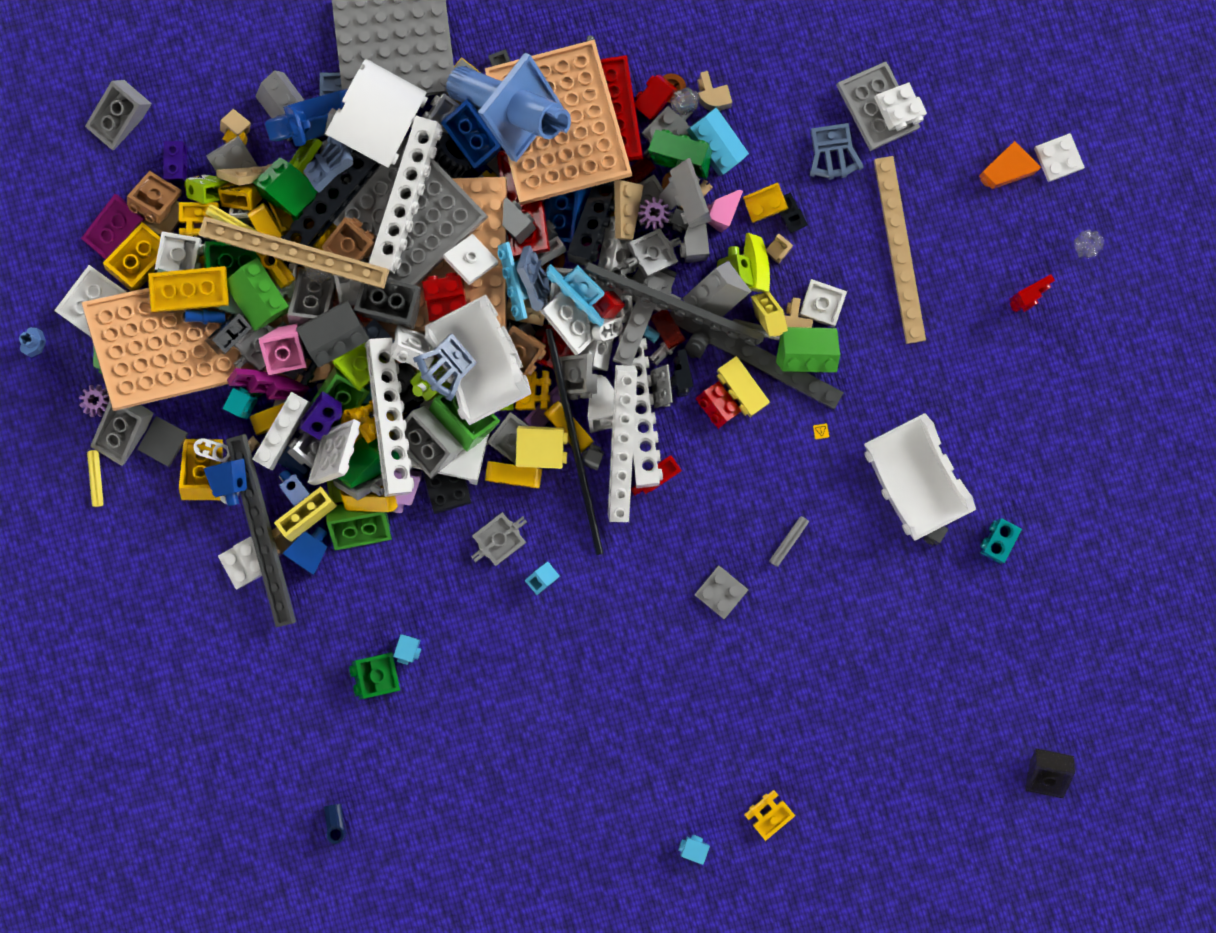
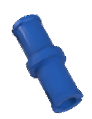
M203 309V311L185 310V322H202V324L223 323L225 321L224 311H208L207 309Z

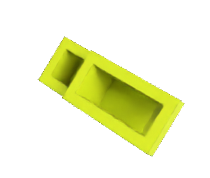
M746 233L743 256L749 257L751 261L754 286L749 287V289L758 293L769 292L770 268L762 237Z

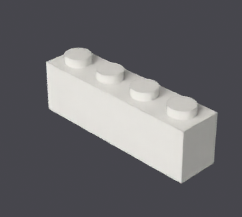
M291 392L252 460L273 471L298 428L300 419L307 412L311 403Z

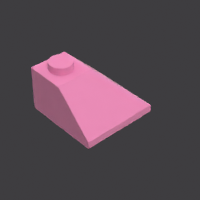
M737 190L708 204L707 208L712 221L707 223L719 232L726 230L731 224L743 191Z
M297 323L278 327L259 338L268 375L307 367L302 339L296 329L298 327Z

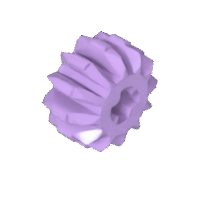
M655 197L652 198V203L646 199L644 201L645 205H640L639 207L642 211L638 212V216L643 217L640 223L647 222L646 229L650 225H652L653 230H656L657 225L662 229L664 227L662 222L668 223L669 221L666 216H670V211H665L668 208V204L662 206V199L656 203ZM651 211L658 212L657 217L654 215L650 216Z
M89 385V391L83 389L85 396H79V399L84 401L79 406L84 408L83 412L85 414L90 413L91 417H95L96 414L102 417V411L106 410L109 403L108 400H110L107 389H102L101 385H97L96 388L93 385ZM95 397L99 398V401H96L98 404H93Z

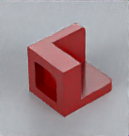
M604 291V296L592 306L602 318H614L625 306V303L614 291Z

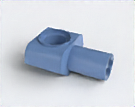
M31 327L19 336L21 343L20 351L31 358L42 353L46 344L43 331Z

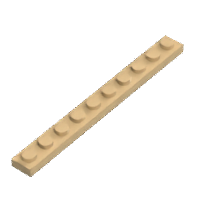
M894 157L874 159V166L906 344L926 341Z
M205 216L199 231V236L382 289L385 287L390 271L387 268Z

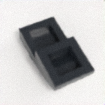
M791 192L785 194L784 198L788 209L779 212V215L791 234L808 226L801 209H798Z

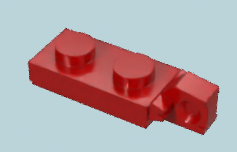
M672 455L658 463V469H662L663 480H660L659 486L682 472ZM634 486L631 488V492L634 496L642 491L647 494L659 486L636 488Z

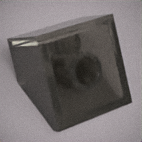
M1036 748L1030 760L1025 791L1064 798L1075 775L1074 756Z

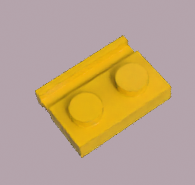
M778 182L743 197L753 223L788 209Z

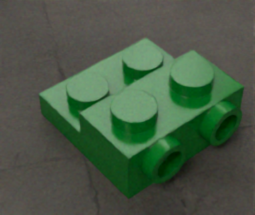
M392 653L355 660L349 666L350 675L355 677L356 685H353L354 694L359 696V700L400 691Z

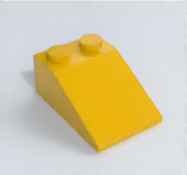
M142 222L103 262L105 270L130 291L139 290L148 281V273L155 271L161 237Z
M185 439L179 480L181 499L220 500V496H213L204 468L221 464L222 462L196 454L194 443L198 439ZM209 439L223 444V439ZM206 442L198 444L200 452L209 450L211 451L209 455L212 456L216 445L212 444V448L205 446ZM223 447L218 448L216 451L219 458H223Z

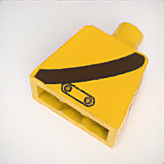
M229 182L218 189L222 207L252 211L263 199L253 183L239 186Z

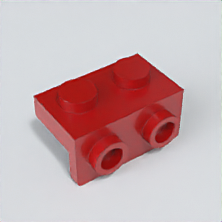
M720 381L710 386L696 398L700 407L718 429L742 412Z

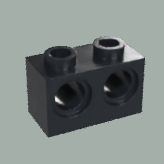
M240 313L232 314L205 341L218 355L226 354L252 327Z

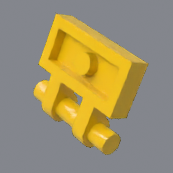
M179 202V222L186 223V228H179V234L191 237L199 236L200 228H194V223H202L204 216L212 218L206 214V210L210 204L219 208V203Z
M536 371L531 376L526 375L531 394L516 402V410H536V403H541L540 409H548V403L550 402L549 386L551 385L549 371H542V378L537 379L538 373ZM537 386H541V395H536Z
M372 400L369 401L368 405L359 407L352 414L353 419H360L363 424L359 426V431L367 444L377 438L375 417H369L371 411L374 413ZM387 413V419L394 421L393 414Z
M775 790L763 795V799L755 806H750V810L744 814L748 820L756 816L758 821L753 826L765 841L795 817L783 800L777 805L773 800L779 796ZM769 805L772 809L762 816L760 811Z

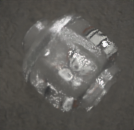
M686 87L673 93L670 102L675 113L686 115L697 110L700 97L697 91Z

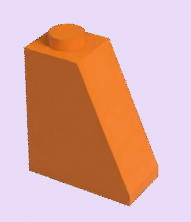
M1014 141L979 177L986 187L995 189L1032 176L1040 170L1041 166Z

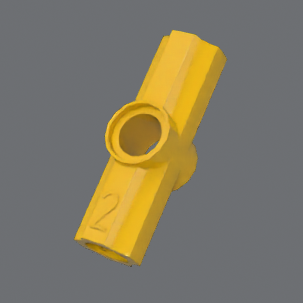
M257 253L261 259V264L268 269L281 289L289 286L296 280L283 260L275 258V263L271 265L269 263L270 256Z

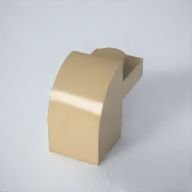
M708 71L701 72L697 80L699 90H703L698 92L697 99L699 103L710 111L716 107L719 111L731 108L732 99L728 85L713 88Z
M793 298L791 303H787L786 314H789V316L784 315L787 327L812 328V319L798 317L801 299Z

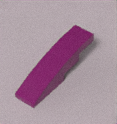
M235 368L227 379L229 386H246L249 393H266L268 399L287 400L291 392L303 398L309 390L308 385L306 387L293 379L276 374L268 375L267 372Z

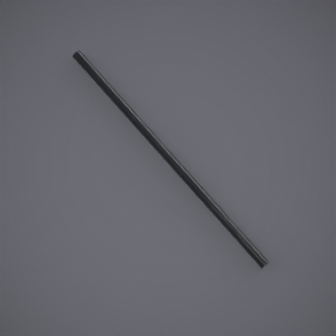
M550 328L546 329L545 333L596 555L604 554L554 333L553 329Z

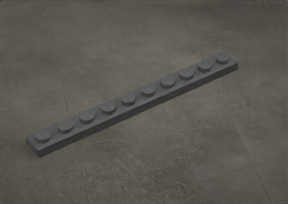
M588 262L583 269L593 281L599 280L609 288L616 287L621 289L622 293L626 295L638 296L643 302L655 303L660 309L672 310L677 316H687L697 324L704 323L709 325L710 329L714 331L726 332L731 338L743 339L748 345L755 346L763 342L765 334Z
M674 311L670 312L666 320L690 334L703 332L708 336L709 344L733 357L737 356L739 360L833 410L844 393L806 372L782 371L776 363V356L756 345L746 344L743 339L731 338L726 332L714 331L710 329L709 325L704 323L697 324L687 316H677Z
M243 434L226 439L231 461L244 459L247 489L241 491L240 495L275 626L277 628L293 624L296 620L247 436Z

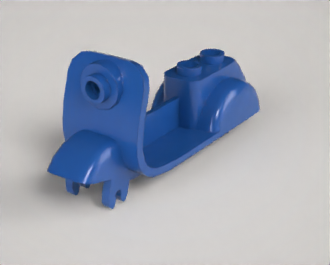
M348 88L283 107L285 114L271 118L265 123L270 140L280 141L293 138L295 146H303L307 140L324 136L328 113L332 108L336 110L340 108L342 110L345 105L342 100Z

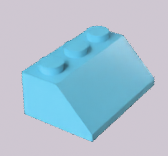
M717 107L686 129L693 140L697 141L700 139L709 144L712 150L710 165L718 176L725 174L749 154Z

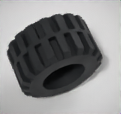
M442 132L441 139L437 140L435 146L437 151L434 160L451 178H464L473 166L449 133Z

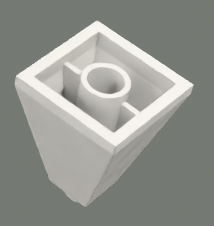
M597 375V394H592V398H589L588 423L590 433L612 428L614 389L606 376L603 377V375Z

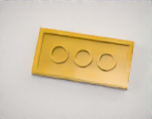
M225 266L148 273L152 313L229 306Z

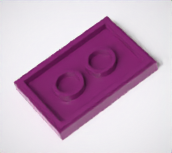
M114 194L81 239L106 260L145 221V218L139 212L133 213L130 211L127 202L118 194Z

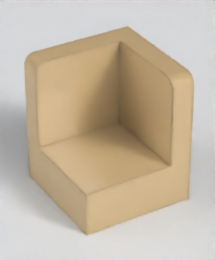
M232 109L221 119L220 131L226 134L229 129L237 136L243 131L245 134H248L251 123L236 110Z
M778 234L766 249L767 255L779 264L790 252L793 245Z
M276 527L272 530L278 555L280 556L294 541L290 542Z

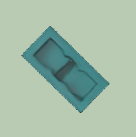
M240 387L239 390L233 388L223 409L240 418L248 419L258 399L253 397L254 394L249 393L245 388Z
M1002 518L997 519V521L994 520L989 528V531H991L989 537H985L980 545L982 548L980 553L1000 564L1005 563L1022 529ZM1002 526L1005 527L1008 531L1006 537H1003L1000 534V528ZM993 543L997 544L999 547V551L997 554H994L991 551V545Z

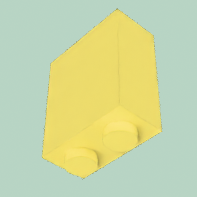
M518 426L516 467L562 469L563 463L567 464V452H564V444L568 443V433H564V428Z

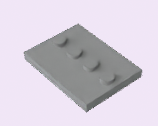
M883 62L837 83L836 86L870 151L920 128L919 123L915 125L909 123L902 130L897 131L894 129L889 131L874 98L879 93L899 86L887 62Z

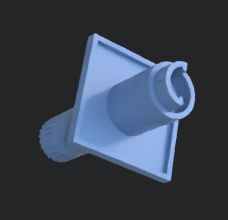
M527 53L523 54L503 81L465 66H458L449 74L448 81L446 82L448 95L462 103L466 99L471 101L474 107L479 110V115L512 161L517 162L536 136L552 139L560 131L567 134L570 128L571 116L566 109L564 110L535 61Z

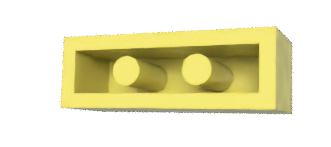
M770 292L751 296L755 316L769 337L780 336L783 332L788 331L783 309Z
M737 356L717 370L718 380L722 385H727L729 395L733 400L737 399L740 403L739 408L745 416L748 414L749 417H752L770 403Z
M320 486L275 521L274 524L284 537L292 542L336 508L337 505Z

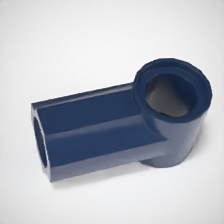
M287 445L278 463L290 469L301 479H304L311 471V468L305 463L301 465L288 454L287 451L290 447Z
M342 804L324 806L327 840L333 844L340 843L345 840L347 834L344 827ZM334 829H338L341 832L339 840L332 837Z

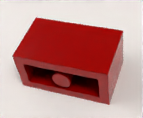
M662 75L652 76L646 83L647 88L644 91L641 90L635 97V107L650 120L656 118L677 91V88Z

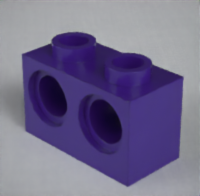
M164 141L163 179L171 184H184L187 179L188 147L183 141Z
M322 391L300 419V429L320 440L323 435L326 436L330 432L333 422L341 418L343 414L342 403ZM327 407L332 408L331 411H325L324 409ZM320 422L321 425L316 426L313 423Z

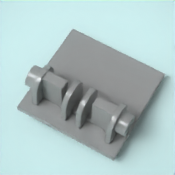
M669 364L650 371L654 408L661 406L670 407V403H673Z

